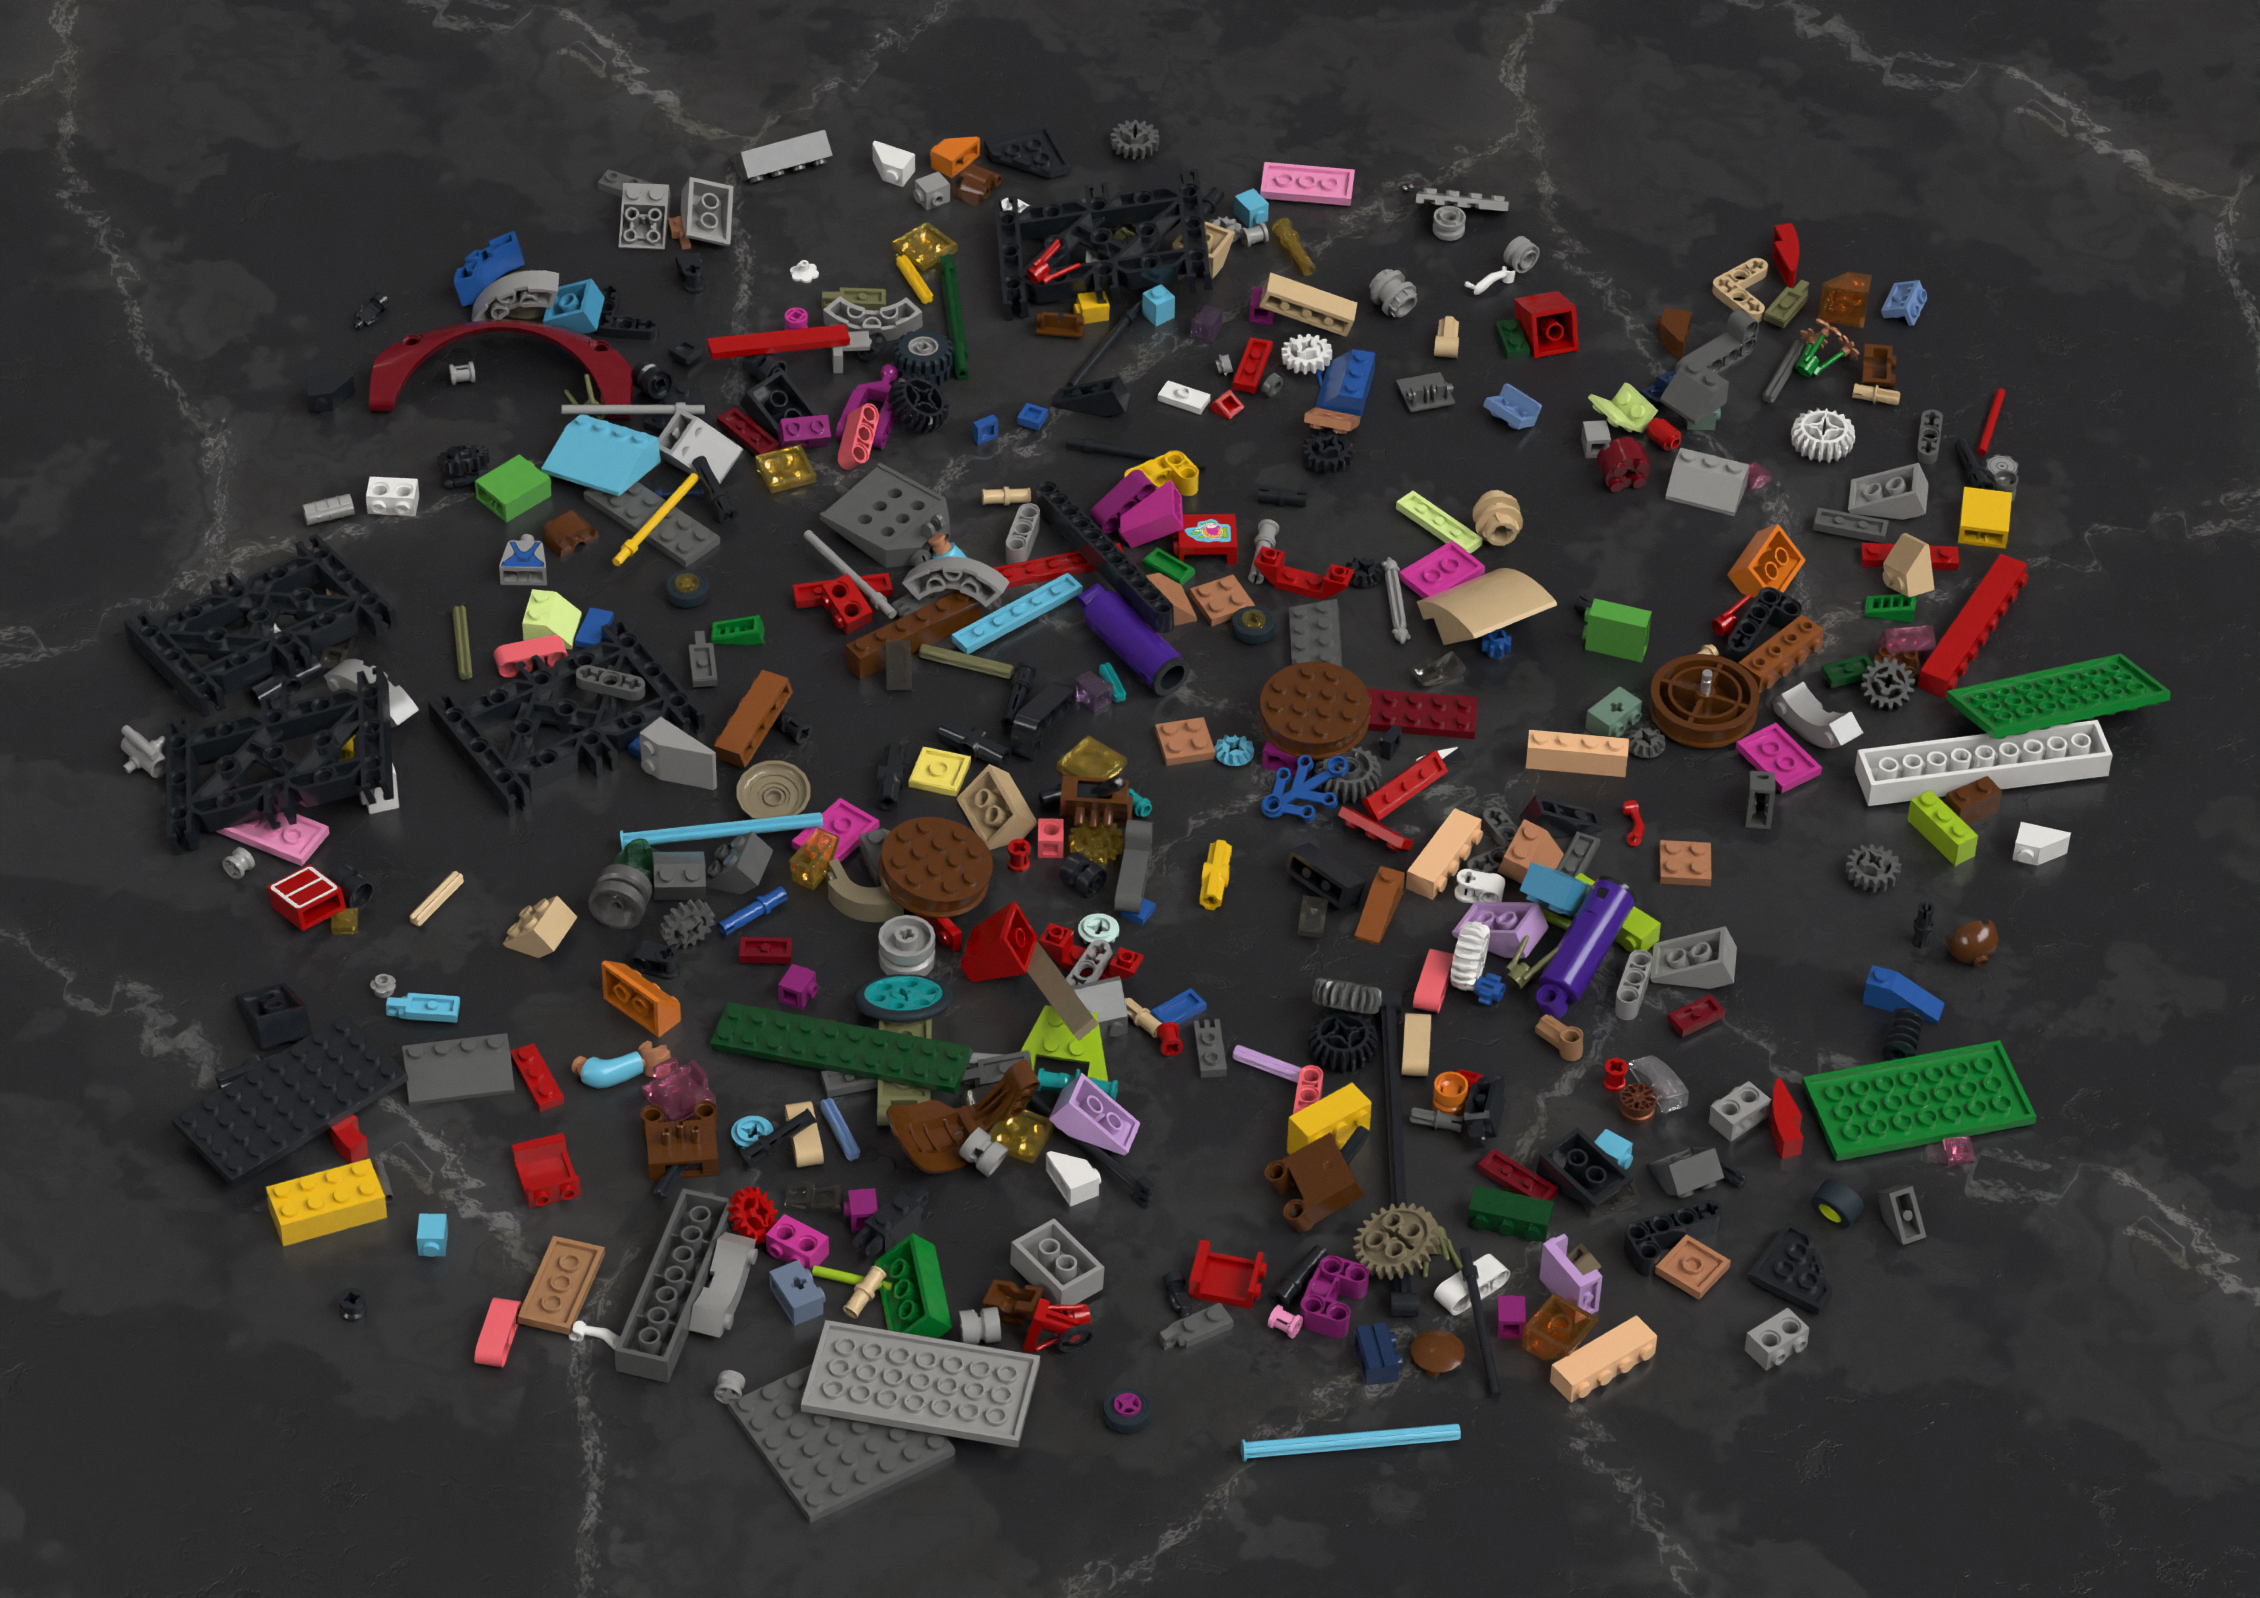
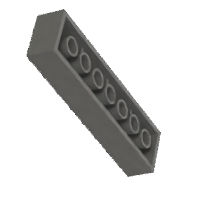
M682 1189L615 1348L616 1371L666 1383L669 1382L690 1331L689 1325L693 1304L698 1299L703 1287L707 1288L712 1278L710 1268L717 1239L725 1232L730 1233L734 1222L728 1220L732 1216V1213L727 1210V1207L732 1205L729 1198Z

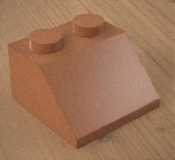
M1161 573L1145 575L1173 604L1174 626L1197 621V617L1182 585Z
M1524 819L1497 872L1522 884L1531 862L1556 870L1564 854L1547 830Z

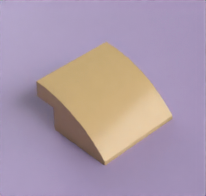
M1509 568L1494 570L1417 601L1423 620L1434 618L1443 645L1478 638L1557 605L1555 599L1535 580L1522 572Z

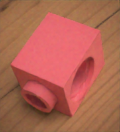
M1038 819V858H1063L1064 819Z

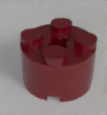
M1621 437L1609 442L1610 447L1606 450L1602 448L1598 452L1597 464L1607 486L1610 487L1612 492H1619L1623 488L1632 486L1640 488L1646 484V478L1650 474L1651 465L1639 441L1636 442L1632 437Z

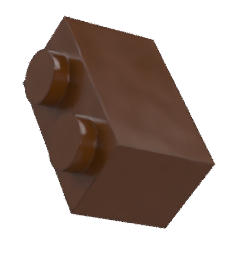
M1986 776L1948 792L1945 804L1967 825H1970L1999 812L2002 790L1989 776Z

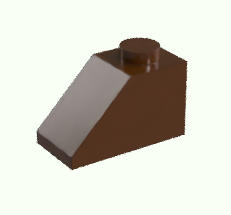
M1664 307L1662 316H1658L1656 322V330H1659L1658 340L1677 359H1682L1690 331L1692 312Z

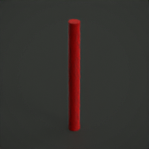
M1999 388L1996 390L1977 449V454L1980 456L1986 455L2005 396L2004 389Z

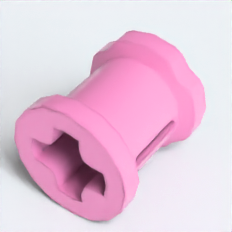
M1277 1305L1269 1317L1268 1327L1272 1329L1276 1327L1288 1333V1337L1293 1339L1302 1326L1303 1317L1300 1315L1294 1316L1284 1311L1282 1306Z

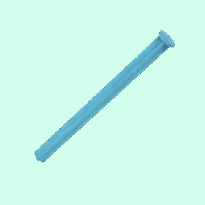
M819 812L623 833L622 830L620 831L622 851H625L626 847L746 835L751 831L759 834L822 827L823 816Z
M1446 1424L1245 1442V1439H1241V1455L1243 1462H1246L1247 1458L1453 1441L1460 1439L1461 1430L1459 1424Z

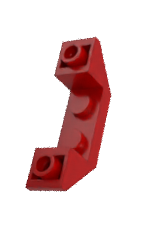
M1265 546L1261 547L1254 561L1255 567L1276 589L1319 600H1324L1347 589L1354 574V569L1335 564L1330 565L1325 576L1284 566V551Z
M1049 923L1039 939L1040 945L1058 965L1070 972L1086 951L1085 948L1073 945V930L1053 923ZM1120 947L1097 981L1118 976L1121 980L1132 977L1143 961L1144 955ZM1085 968L1080 972V975L1089 977L1093 973V969Z

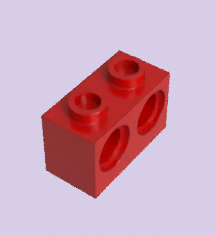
M848 573L822 586L821 602L825 609H830L836 626L839 629L842 628L846 635L872 622L873 611ZM840 593V594H842V595H844V596L841 597V598H838V597H835L834 594ZM852 612L855 613L856 616L850 617L846 614Z

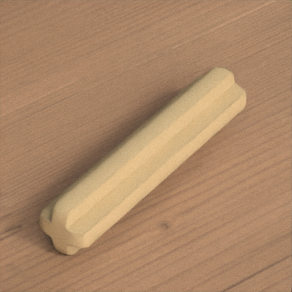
M453 871L410 914V922L417 927L421 926L464 882L463 875Z

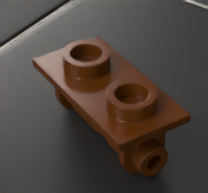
M1042 311V313L1037 314L1036 334L1083 337L1085 321L1084 317H1081L1080 314L1063 313V319H1058L1059 313Z

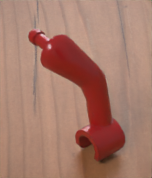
M1635 800L1625 801L1622 806L1623 815H1631L1634 827L1627 835L1626 840L1629 845L1637 846L1641 843L1645 825L1639 814L1638 803Z

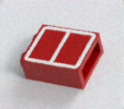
M311 864L266 886L272 908L302 931L346 909L341 887Z

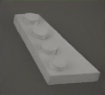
M1423 188V191H1419L1416 194V203L1428 201L1435 205L1453 204V206L1457 207L1474 206L1478 209L1508 211L1509 201L1505 200V196L1491 195V199L1482 198L1480 193L1469 192L1468 196H1460V191L1446 190V194L1437 193L1435 188Z

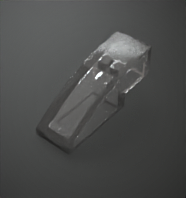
M1649 1055L1628 1062V1066L1637 1081L1648 1085L1655 1091L1657 1095L1656 1102L1663 1113L1687 1106L1689 1091L1674 1071L1662 1060Z

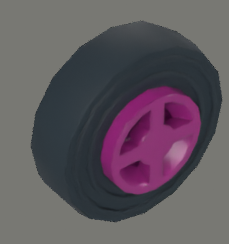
M1123 1387L1116 1389L1107 1395L1103 1403V1418L1106 1424L1114 1431L1132 1434L1141 1431L1148 1425L1152 1417V1404L1148 1396L1135 1388Z

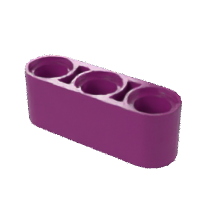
M1134 470L1091 509L1090 518L1105 534H1110L1120 527V516L1153 493L1156 487L1141 470Z

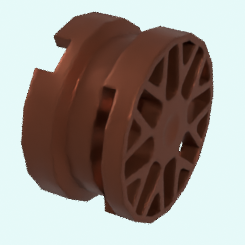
M1633 1083L1624 1087L1620 1093V1116L1626 1122L1632 1124L1648 1123L1655 1115V1104L1657 1101L1655 1091L1642 1083Z

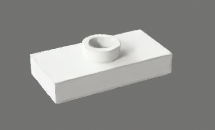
M1167 381L1158 394V401L1201 415L1210 402L1211 394Z

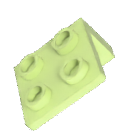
M1628 383L1623 384L1612 401L1590 394L1588 397L1594 403L1592 407L1599 413L1605 414L1608 417L1606 420L1611 425L1617 428L1620 425L1629 432L1634 430L1643 433L1658 412L1647 399Z

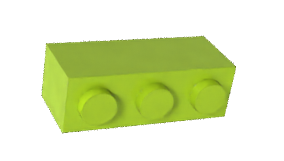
M1928 790L1911 799L1907 820L1954 866L1975 856L1978 835L1931 790Z

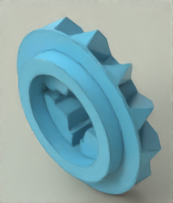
M1236 734L1233 737L1225 735L1223 740L1218 739L1216 746H1214L1216 758L1225 765L1241 766L1248 763L1254 756L1252 741H1247L1245 736L1238 738Z
M747 1116L739 1119L733 1125L731 1136L732 1140L735 1141L736 1147L742 1146L746 1148L757 1141L759 1135L765 1134L767 1136L774 1129L772 1124L763 1117ZM757 1129V1135L749 1138L748 1135H751Z

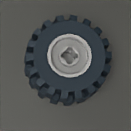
M931 330L907 332V335L900 336V340H897L894 346V366L898 369V379L905 374L911 375L914 373L917 377L922 374L926 380L930 378L931 383L934 385H941L944 381H947L953 372V347L948 337Z

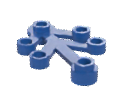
M1309 755L1300 756L1297 761L1298 769L1292 789L1283 794L1285 785L1291 782L1292 774L1286 767L1278 769L1273 793L1267 795L1262 801L1261 809L1263 814L1268 818H1278L1283 814L1301 816L1305 822L1313 821L1316 818L1314 807L1311 805L1301 807L1289 804L1296 799L1321 803L1326 809L1335 808L1338 800L1334 793H1320L1311 790L1333 777H1344L1349 771L1347 760L1339 755L1332 757L1328 761V769L1305 782L1307 773L1313 769L1314 763ZM1304 761H1309L1308 765L1302 766ZM1338 767H1343L1342 770H1340V771H1335L1336 768H1338ZM1282 774H1288L1286 778H1280ZM1327 799H1334L1331 803H1326ZM1273 805H1278L1276 809H1270ZM1312 811L1309 816L1304 815L1305 812Z

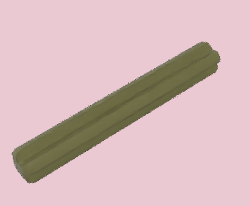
M461 605L459 607L455 606L452 609L458 672L461 680H470L472 678L466 608Z
M922 644L919 650L920 658L1010 679L1014 671V666L1011 664L932 645Z

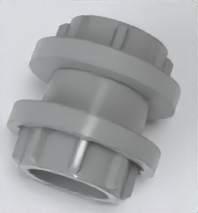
M1386 269L1381 271L1374 277L1369 286L1371 300L1376 305L1382 304V311L1387 316L1392 314L1394 317H1403L1417 303L1416 287L1411 282H1404L1405 276L1399 270Z

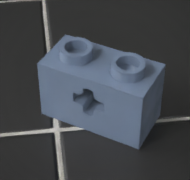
M799 1260L769 1271L770 1290L794 1326L824 1314L823 1302L826 1301L825 1294L821 1287H816L810 1270L808 1268L804 1269Z

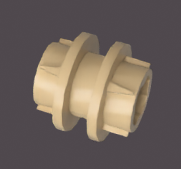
M1491 490L1480 497L1473 508L1472 517L1477 534L1492 545L1505 546L1511 543L1523 527V518L1517 500L1503 491Z

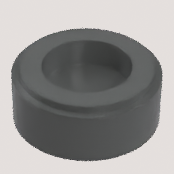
M1276 373L1271 374L1262 386V393L1268 397L1276 395L1283 385V378Z

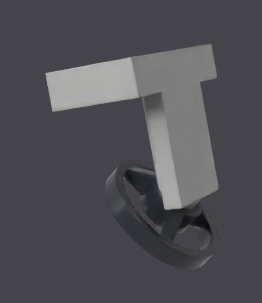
M869 331L848 332L850 345L831 347L833 372L843 373V351H858L859 358L864 362L875 360L886 347V337L878 332L869 335ZM877 337H882V343L878 349L876 340ZM875 351V353L869 357L862 356V354L866 352L871 353Z

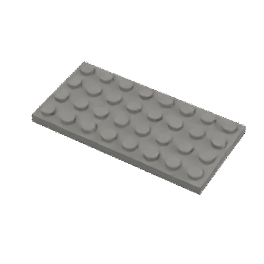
M825 1320L801 1402V1411L1018 1448L1040 1365V1356Z

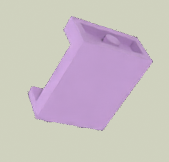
M1562 1234L1556 1238H1550L1543 1244L1539 1279L1577 1322L1599 1310L1603 1276L1597 1269L1585 1275L1579 1272L1566 1256L1568 1237Z

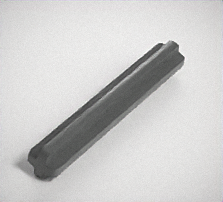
M1798 339L1792 344L1763 392L1762 400L1771 404L1775 401L1805 350L1806 343L1804 341L1801 342Z

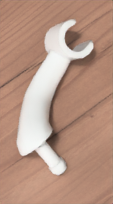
M1503 266L1501 271L1490 273L1478 282L1477 285L1467 281L1464 286L1474 289V295H1479L1499 279L1505 283H1512L1516 271H1507V267Z
M576 1321L569 1335L570 1340L579 1342L583 1340L584 1335L603 1339L614 1350L620 1339L618 1335L609 1329L586 1326L583 1321Z

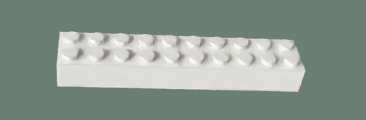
M2098 720L2068 725H2055L2045 730L2037 729L2028 731L2026 734L2009 735L2004 739H1993L1988 734L1860 749L1857 752L1855 773L1867 805L1874 806L1911 801L1912 798L1928 790H1931L1938 797H1945L1948 792L1986 776H1989L2000 789L2109 776L2112 752Z

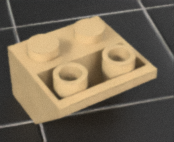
M558 896L548 900L544 898L535 906L531 907L528 905L520 912L519 921L507 931L508 937L503 944L507 948L536 958L543 957L555 951L577 919V916Z

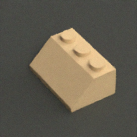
M990 764L956 798L976 834L982 838L989 850L1008 845L1014 839H1024L1038 824L1010 774Z

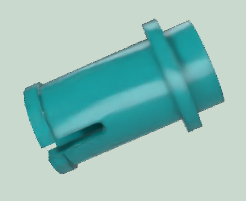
M1129 788V796L1133 797L1135 815L1146 817L1152 810L1150 800L1142 798L1133 789Z

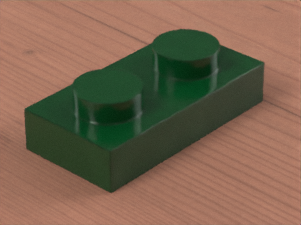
M1519 320L1497 321L1495 330L1506 358L1512 359L1529 356L1530 348Z
M1867 654L1824 664L1821 666V673L1830 688L1863 681L1861 680L1862 675L1868 674L1866 672L1867 666L1869 665L1874 668V665Z

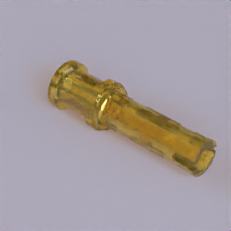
M1288 218L1277 220L1272 226V231L1275 235L1279 236L1280 244L1290 251L1304 275L1313 274L1309 267L1315 272L1316 265L1301 245L1299 233L1293 230L1292 223Z

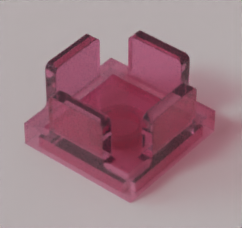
M675 1057L667 1059L653 1067V1080L642 1087L643 1095L649 1102L663 1108L664 1117L667 1122L685 1120L693 1116L694 1106L699 1101L709 1100L716 1103V1096L708 1088V1075L694 1059L689 1061V1067L685 1064L678 1068V1060Z

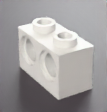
M369 478L366 493L368 514L416 516L419 500L418 479Z

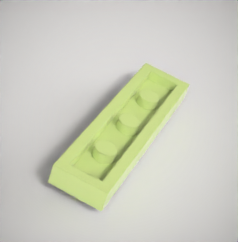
M1411 491L1396 502L1397 510L1445 543L1453 540L1469 554L1482 546V537L1416 492Z

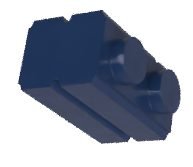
M1385 1322L1372 1324V1326H1357L1354 1332V1344L1365 1383L1367 1385H1375L1381 1382H1396L1399 1370L1403 1368L1401 1354H1396L1394 1350L1396 1348L1394 1332L1389 1333Z

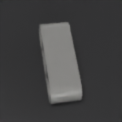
M1023 504L1017 511L1006 539V563L1008 565L1024 562L1029 558L1040 528V509L1035 504Z
M1635 950L1630 954L1617 990L1615 1014L1622 1020H1632L1639 1012L1651 975L1652 955L1648 951Z

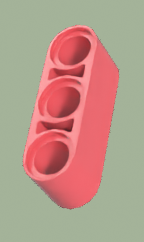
M866 403L851 411L848 415L838 452V462L845 470H851L865 463L869 458L879 420V412L873 404Z
M550 635L499 646L493 655L500 675L508 678L516 676L515 663L520 661L525 662L526 666L524 668L530 673L532 671L531 657L536 654L549 669H552L555 661L567 657L568 653L563 639L558 635Z
M1429 949L1415 991L1413 1008L1439 1013L1450 981L1453 953Z
M1308 1065L1301 1069L1293 1114L1321 1100L1323 1072L1319 1067Z
M496 1297L492 1299L477 1342L475 1363L504 1367L519 1324L518 1314L522 1307L520 1301Z

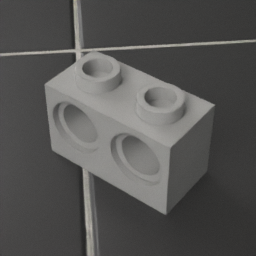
M1748 1081L1740 1087H1735L1730 1094L1716 1100L1711 1105L1709 1124L1731 1142L1769 1116L1771 1099Z
M1786 1308L1747 1332L1744 1350L1765 1370H1768L1774 1365L1782 1364L1787 1357L1795 1352H1801L1807 1346L1809 1327L1789 1308Z

